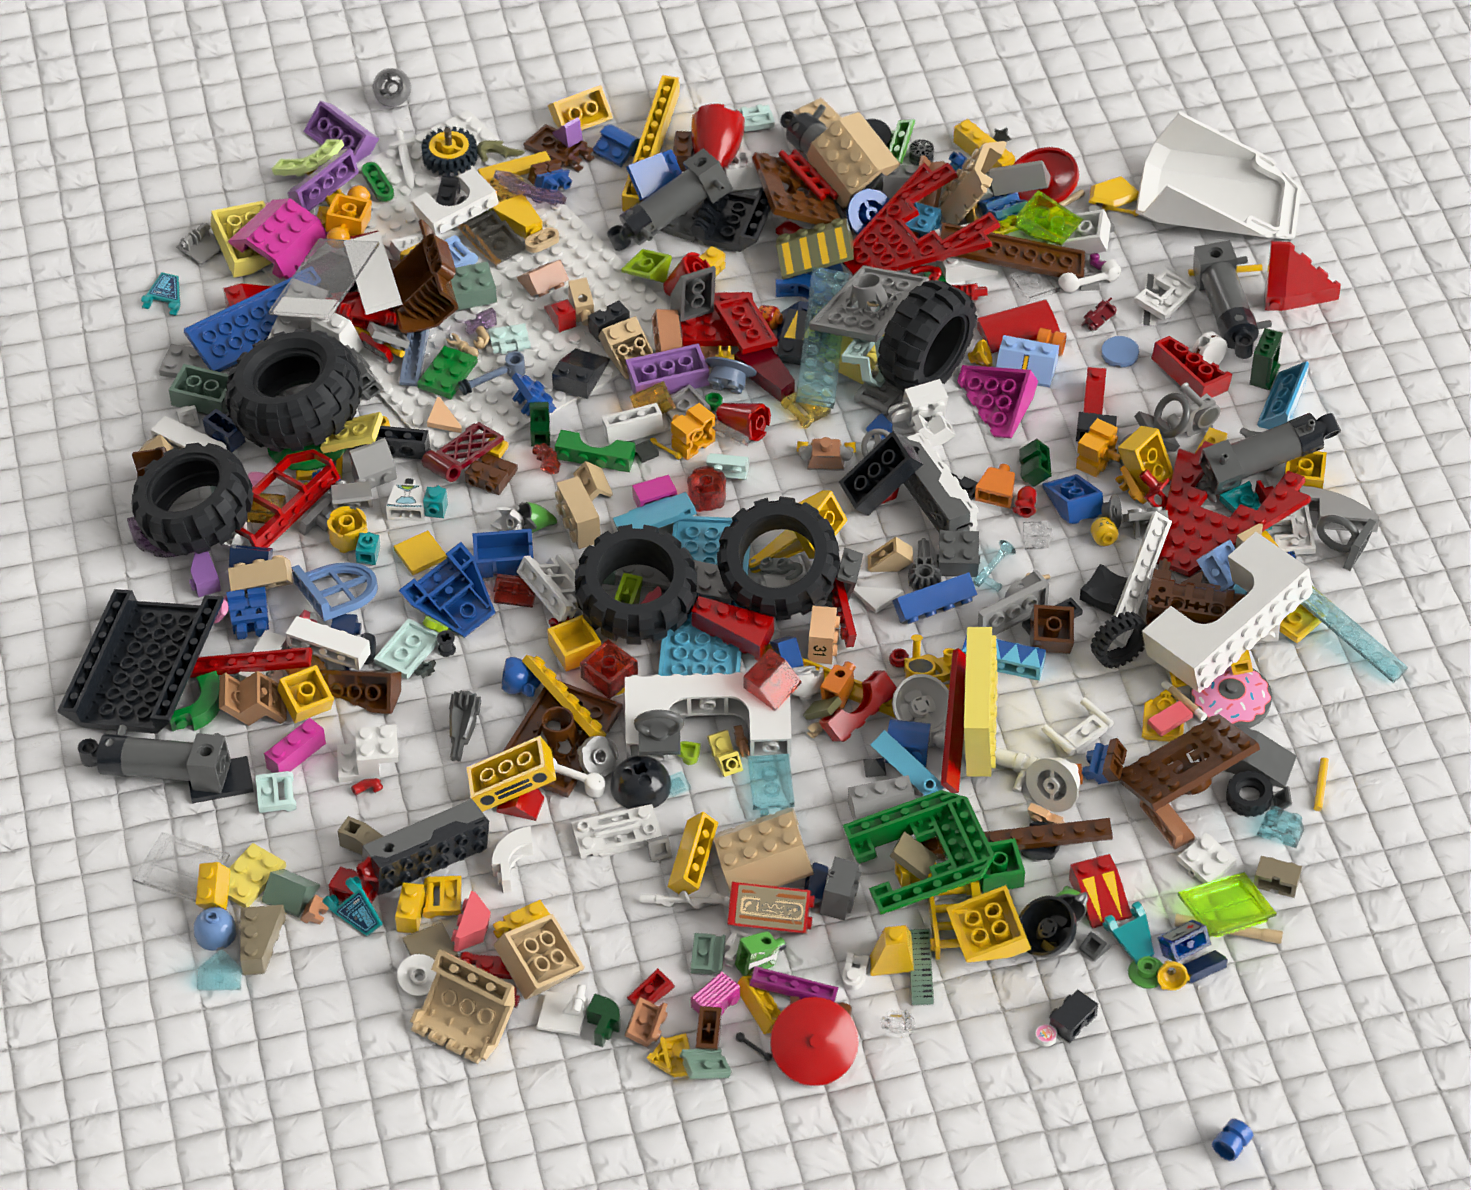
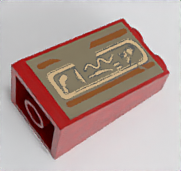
M732 882L727 925L807 934V930L812 929L813 917H809L810 908H814L815 896L811 895L812 891Z

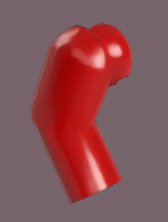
M370 778L351 786V790L354 795H358L371 787L372 791L376 793L383 789V785L380 783V779Z

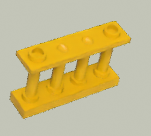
M979 880L935 896L966 894L971 899L981 895ZM933 896L927 899L933 937L930 938L931 951L935 952L936 960L940 959V948L960 947L958 939L939 940L938 931L954 930L951 921L937 922L936 913H948L946 908L958 903L935 905Z

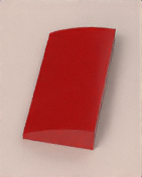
M1046 299L977 318V330L982 339L987 342L991 354L999 352L1004 335L1036 341L1040 328L1049 329L1052 333L1055 331L1060 332L1057 320Z

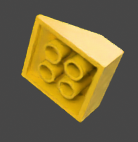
M1006 885L946 908L966 963L1009 958L1031 950Z

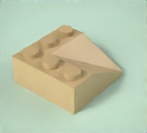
M553 914L506 932L493 944L525 1000L550 989L585 969Z

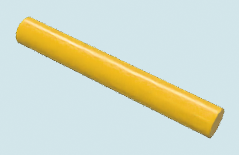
M1325 757L1320 759L1314 802L1315 811H1321L1323 806L1329 762Z

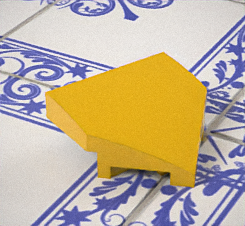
M684 1033L669 1038L661 1037L660 1043L653 1053H649L647 1060L674 1078L688 1076L683 1065L684 1060L679 1056L682 1049H690L687 1034Z

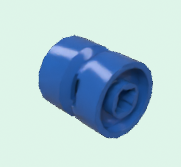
M1236 1118L1230 1119L1223 1130L1212 1141V1147L1223 1159L1235 1161L1243 1151V1147H1246L1253 1139V1132L1241 1120Z

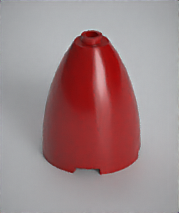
M707 104L699 107V110L694 115L692 114L691 140L694 154L704 148L719 161L723 170L728 168V165L733 162L742 142L745 128V118L738 110L733 111L724 108V104Z

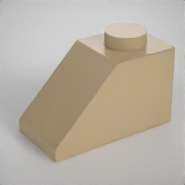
M894 537L867 555L868 570L870 572H897L913 563L912 547L897 537Z

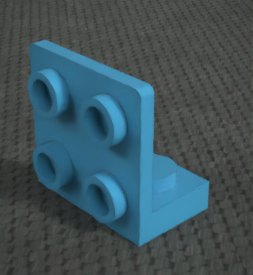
M915 202L913 205L918 210L919 215L905 224L911 231L919 233V238L930 233V231L939 229L941 226V209Z

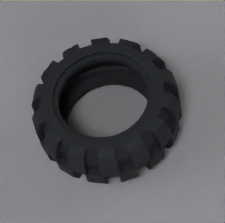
M937 280L925 281L921 286H916L909 292L908 297L901 301L892 319L889 320L878 349L880 354L877 359L878 368L888 383L904 392L907 388L938 379L941 380L942 384H945L950 379L954 370L959 367L965 357L964 354L971 344L974 336L973 330L977 323V315L975 314L977 309L969 295L945 281Z
M197 442L186 444L185 448L177 450L173 448L164 452V456L158 461L153 460L145 467V474L138 476L134 484L131 500L132 513L144 537L152 545L165 552L170 551L175 555L188 556L189 552L195 551L197 554L210 551L211 546L218 543L222 545L230 540L232 533L236 529L241 530L247 521V513L251 512L254 495L252 492L253 485L241 461L232 452L219 445L208 443L206 446H203ZM216 486L211 496L201 504L184 511H168L172 504L185 493L200 487Z

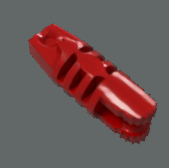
M977 283L952 285L964 291L971 300H978L979 296H988V288L986 286L978 287Z

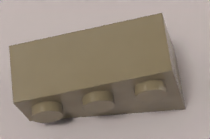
M284 905L241 908L240 962L243 975L265 974L273 954L274 945L279 939V932L286 921Z

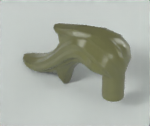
M485 140L477 145V152L482 162L488 161L487 153H498L506 159L507 156H521L525 151L502 145L504 141Z

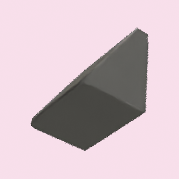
M1090 932L1078 949L1096 961L1111 945L1095 933Z

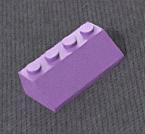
M323 101L318 103L304 129L306 134L321 145L327 139H342L344 146L341 150L351 148L356 163L369 156L379 140L377 136L339 108Z
M351 148L341 150L338 154L334 155L316 171L305 177L303 181L292 187L287 192L288 197L306 210L311 211L324 201L328 195L333 194L359 173L353 150Z
M699 344L626 359L631 389L636 402L674 394L689 384L694 389L709 386V369Z

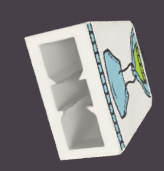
M407 478L404 480V484H395L386 504L388 520H425L422 486L415 485L416 481L414 479Z

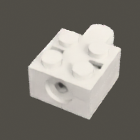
M938 379L905 389L902 403L891 406L888 409V413L893 423L906 420L909 428L915 425L912 417L916 414H919L927 422L939 414L945 417L949 397L941 380Z

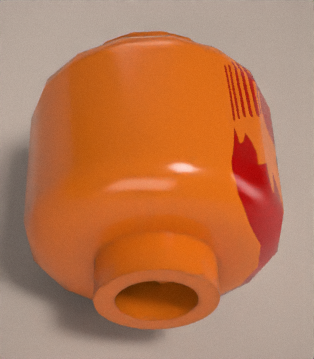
M762 305L758 308L771 330H775L778 325H781L783 315L778 307Z

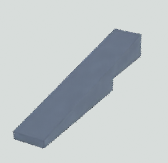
M430 329L407 333L410 343L408 349L405 348L404 350L405 355L403 356L400 385L418 386L417 382L421 376Z

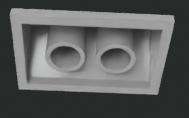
M1042 160L989 169L990 178L993 179L992 188L994 196L1048 188L1051 179Z

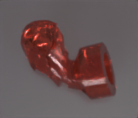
M542 442L540 446L538 444L534 445L532 453L537 455V460L542 461L540 469L548 474L559 473L561 463L557 459V453L546 443Z

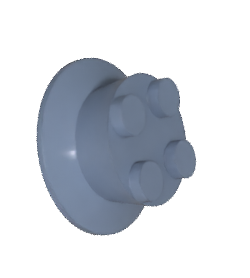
M708 357L705 359L707 366L712 368L708 381L713 384L712 388L723 391L724 388L731 389L733 393L742 394V390L745 389L746 377H754L757 373L751 366L736 360L722 357Z

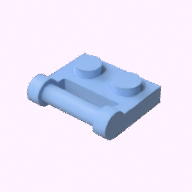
M454 235L445 240L449 245L455 268L468 264L472 265L478 261V256L475 253H471L461 243L458 236ZM453 247H456L464 255V257H462Z

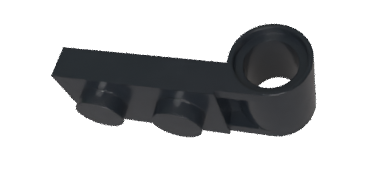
M442 176L436 198L438 204L455 206L457 194L461 192L459 177Z

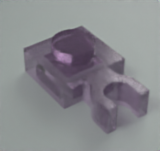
M491 307L476 314V319L465 321L467 326L465 331L470 335L479 326H483L486 330L497 325L496 311Z

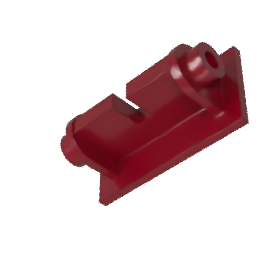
M1112 298L1106 302L1102 300L1095 307L1096 310L1094 312L1090 310L1083 317L1085 321L1081 326L1087 324L1090 331H1096L1105 321L1114 316L1117 308L1109 303Z

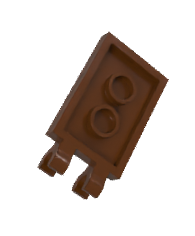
M547 124L523 143L525 150L534 154L546 151L550 160L558 158L562 162L561 166L566 168L570 165L576 172H580L583 169V166L579 165L582 162V159L578 157L579 155L587 162H591L595 158L591 155L594 150L588 147L587 142L582 140L568 148L552 134L557 129Z

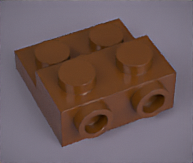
M486 453L465 471V483L486 490L489 493L500 495L517 472L518 465Z

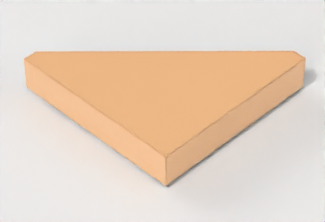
M437 397L427 420V427L461 433V425L442 399Z

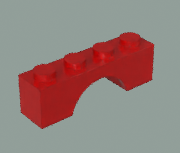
M875 670L861 683L863 698L856 710L847 713L842 709H836L831 716H826L819 722L832 741L844 742L848 740L855 729L862 727L869 716L876 714L883 703L893 698L897 687L885 670Z

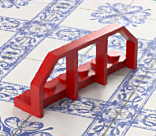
M314 449L285 456L252 488L254 494L253 501L272 511L275 515L254 535L244 528H241V530L236 529L235 532L248 539L251 546L266 548L271 546L331 488V485H334L335 482L341 479L332 459ZM312 459L326 464L306 485L283 473L291 464ZM276 478L300 490L282 508L258 496Z

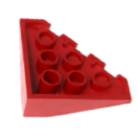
M1271 241L1264 291L1265 310L1285 311L1339 300L1341 284L1337 280L1333 283L1328 279L1329 274L1320 266L1316 269L1311 264L1312 260L1303 252L1298 254L1291 242Z

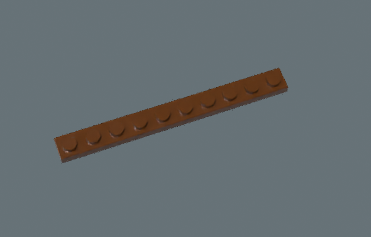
M1110 818L984 832L989 843L1015 838L1019 850L1113 840ZM936 837L920 842V844L938 856L937 859L945 858Z

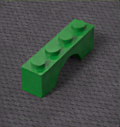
M567 430L560 431L555 443V459L580 464L586 461L600 468L629 473L636 456L635 443L615 440L609 446L596 448L586 445L581 440L580 433Z

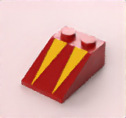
M1110 854L1070 864L1069 881L1073 889L1080 893L1087 892L1088 900L1085 915L1092 929L1103 926L1104 918L1112 915L1116 922L1132 918L1118 869Z

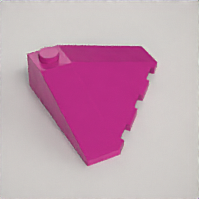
M962 365L957 380L961 388L966 390V396L972 405H976L978 408V414L984 423H988L992 435L994 437L1011 439L1034 397L1038 380L1031 370Z

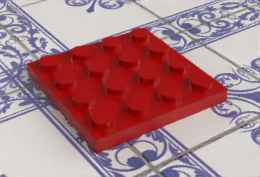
M715 293L714 312L680 322L682 347L699 344V346H737L716 312L715 303L748 294L753 299V293Z

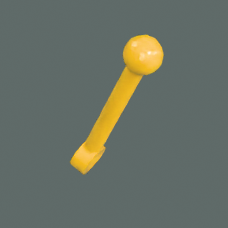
M1107 204L1102 205V209H1104V211L1112 210L1123 213H1129L1135 217L1139 215L1135 213L1136 209L1127 210L1122 208H1109L1106 207Z
M656 438L650 439L654 446L656 445L669 452L676 459H681L682 454L680 452H675L660 444Z

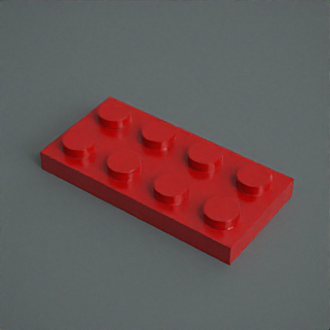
M750 294L715 303L716 312L742 355L777 346V338Z

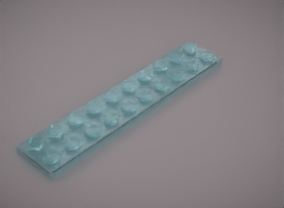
M813 266L796 402L834 408L842 336L811 330L809 322L849 281L850 273Z

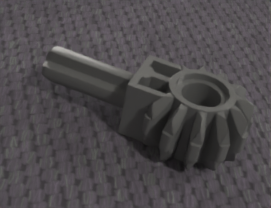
M925 538L918 541V557H915V564H913L912 569H909L908 583L909 586H912L913 591L941 582L940 569H937L933 557H930V543Z

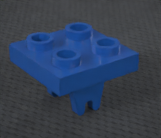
M518 373L511 377L518 387V391L512 398L513 401L522 404L527 400L521 410L522 414L526 413L527 416H530L529 402H549V412H554L556 407L552 402L553 398L544 391L545 387L541 382L533 381L527 375L522 376Z

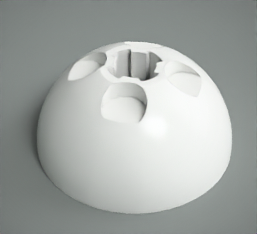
M912 675L903 680L894 693L892 702L894 715L897 720L930 723V734L934 733L946 724L949 690L939 679L931 675Z

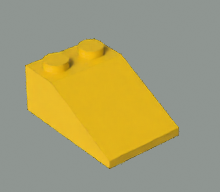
M1140 426L1118 447L1123 464L1146 494L1149 488L1138 478L1144 470L1148 469L1158 481L1169 478L1170 481L1172 480L1173 468L1158 428Z

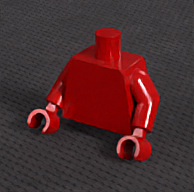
M360 295L349 304L341 303L339 314L344 313L347 317L350 315V320L354 327L367 329L369 322L384 327L387 323L396 325L397 315L393 312L392 308L366 315Z

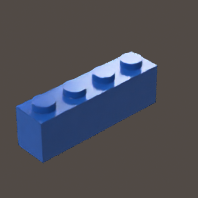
M968 572L897 597L892 602L900 623L907 621L908 624L918 621L919 616L925 615L928 618L936 615V610L943 608L944 611L955 608L954 604L961 602L962 605L973 601L972 598L978 594Z

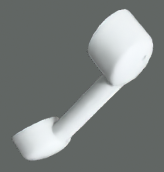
M1111 259L1103 264L1102 273L1080 279L1073 273H1065L1060 276L1058 283L1064 291L1074 292L1082 285L1105 279L1110 282L1115 281L1121 274V267L1115 260Z
M553 758L555 773L557 772L585 782L584 789L590 797L598 798L603 795L605 780L599 773L587 775L559 765Z

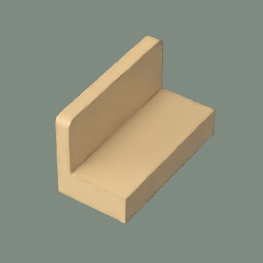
M585 461L573 473L574 477L579 476L591 501L600 493L608 497L613 495L602 468Z

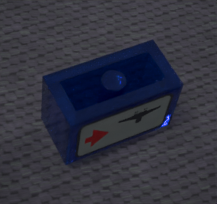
M1193 919L1157 937L1162 955L1175 962H1179L1212 945L1206 925Z

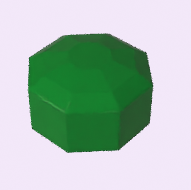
M711 392L705 396L704 400L710 405L712 411H716L723 404V397L719 393Z

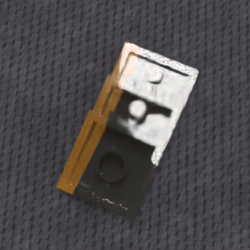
M488 209L457 226L465 237L494 265H498L526 249L505 220L501 221L494 210L490 211Z

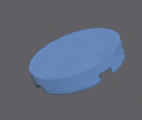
M1111 337L1102 346V358L1106 363L1114 367L1116 365H1121L1120 367L1131 366L1137 361L1139 356V346L1128 337Z

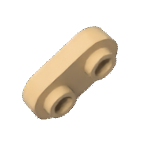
M549 227L528 236L525 239L526 250L531 253H537L559 242L558 230Z

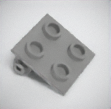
M202 223L197 230L194 229L185 238H182L179 245L176 246L177 249L200 264L205 263L221 251L215 235L209 231L211 227L208 223Z

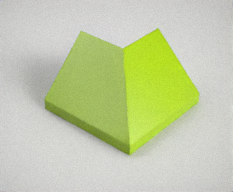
M641 249L621 269V272L664 283L668 276L672 257L668 254Z

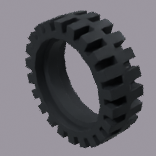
M1135 612L1119 613L1118 617H1111V621H1105L1106 625H1101L1099 627L1100 631L1095 632V637L1091 640V651L1104 667L1112 669L1113 667L1119 668L1120 664L1124 666L1126 661L1130 663L1133 661L1132 658L1134 656L1136 658L1139 656V651L1143 652L1145 649L1143 647L1145 643L1142 630L1147 627V624ZM1134 629L1127 640L1126 646L1108 651L1111 643L1119 635Z

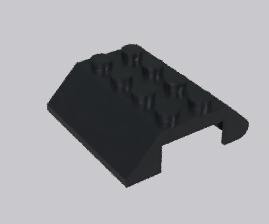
M760 188L757 197L729 192L714 203L707 198L704 199L697 214L699 218L694 220L691 227V233L704 245L741 252L757 243L771 211L764 189Z

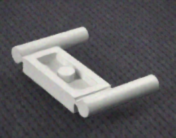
M1086 697L1080 701V704L1093 715L1063 735V737L1059 736L1048 725H1044L1041 729L1043 733L1070 756L1075 752L1081 751L1106 733L1107 728H1111L1114 725V721Z

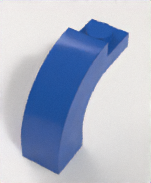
M800 274L787 279H775L776 297L797 296L806 298L810 302H818L817 313L833 298L829 286L821 279L809 274Z

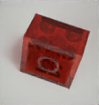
M608 639L580 662L581 678L611 699L625 687V677L638 675V661Z

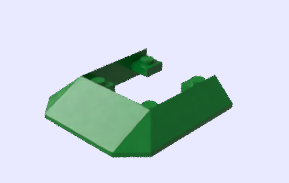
M943 790L843 824L850 849L856 862L859 864L878 858L875 848L899 840L904 831L909 835H914L915 840L919 843L936 837L947 860L930 866L929 870L932 877L896 890H892L889 881L869 888L879 915L978 881L983 878L995 858L968 797Z

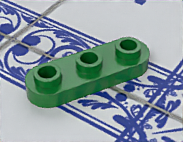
M375 162L365 163L361 168L362 176L376 198L381 202L392 200L394 198V189L380 166Z

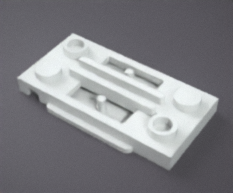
M652 804L571 822L581 859H585L589 855H593V857H606L642 849L647 845L648 839L662 836Z

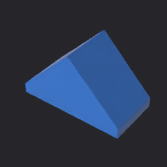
M786 636L770 641V645L784 671L788 670L790 672L793 671L792 668L804 666L796 637Z

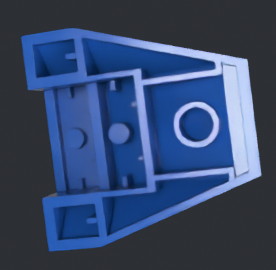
M462 542L448 551L446 559L417 581L414 578L399 590L412 607L444 624L464 638L496 614L474 556Z

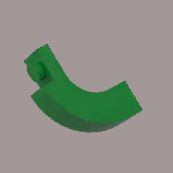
M216 671L197 677L201 693L200 697L192 705L175 710L169 722L172 731L184 729L191 725L194 731L209 724L220 711V680Z

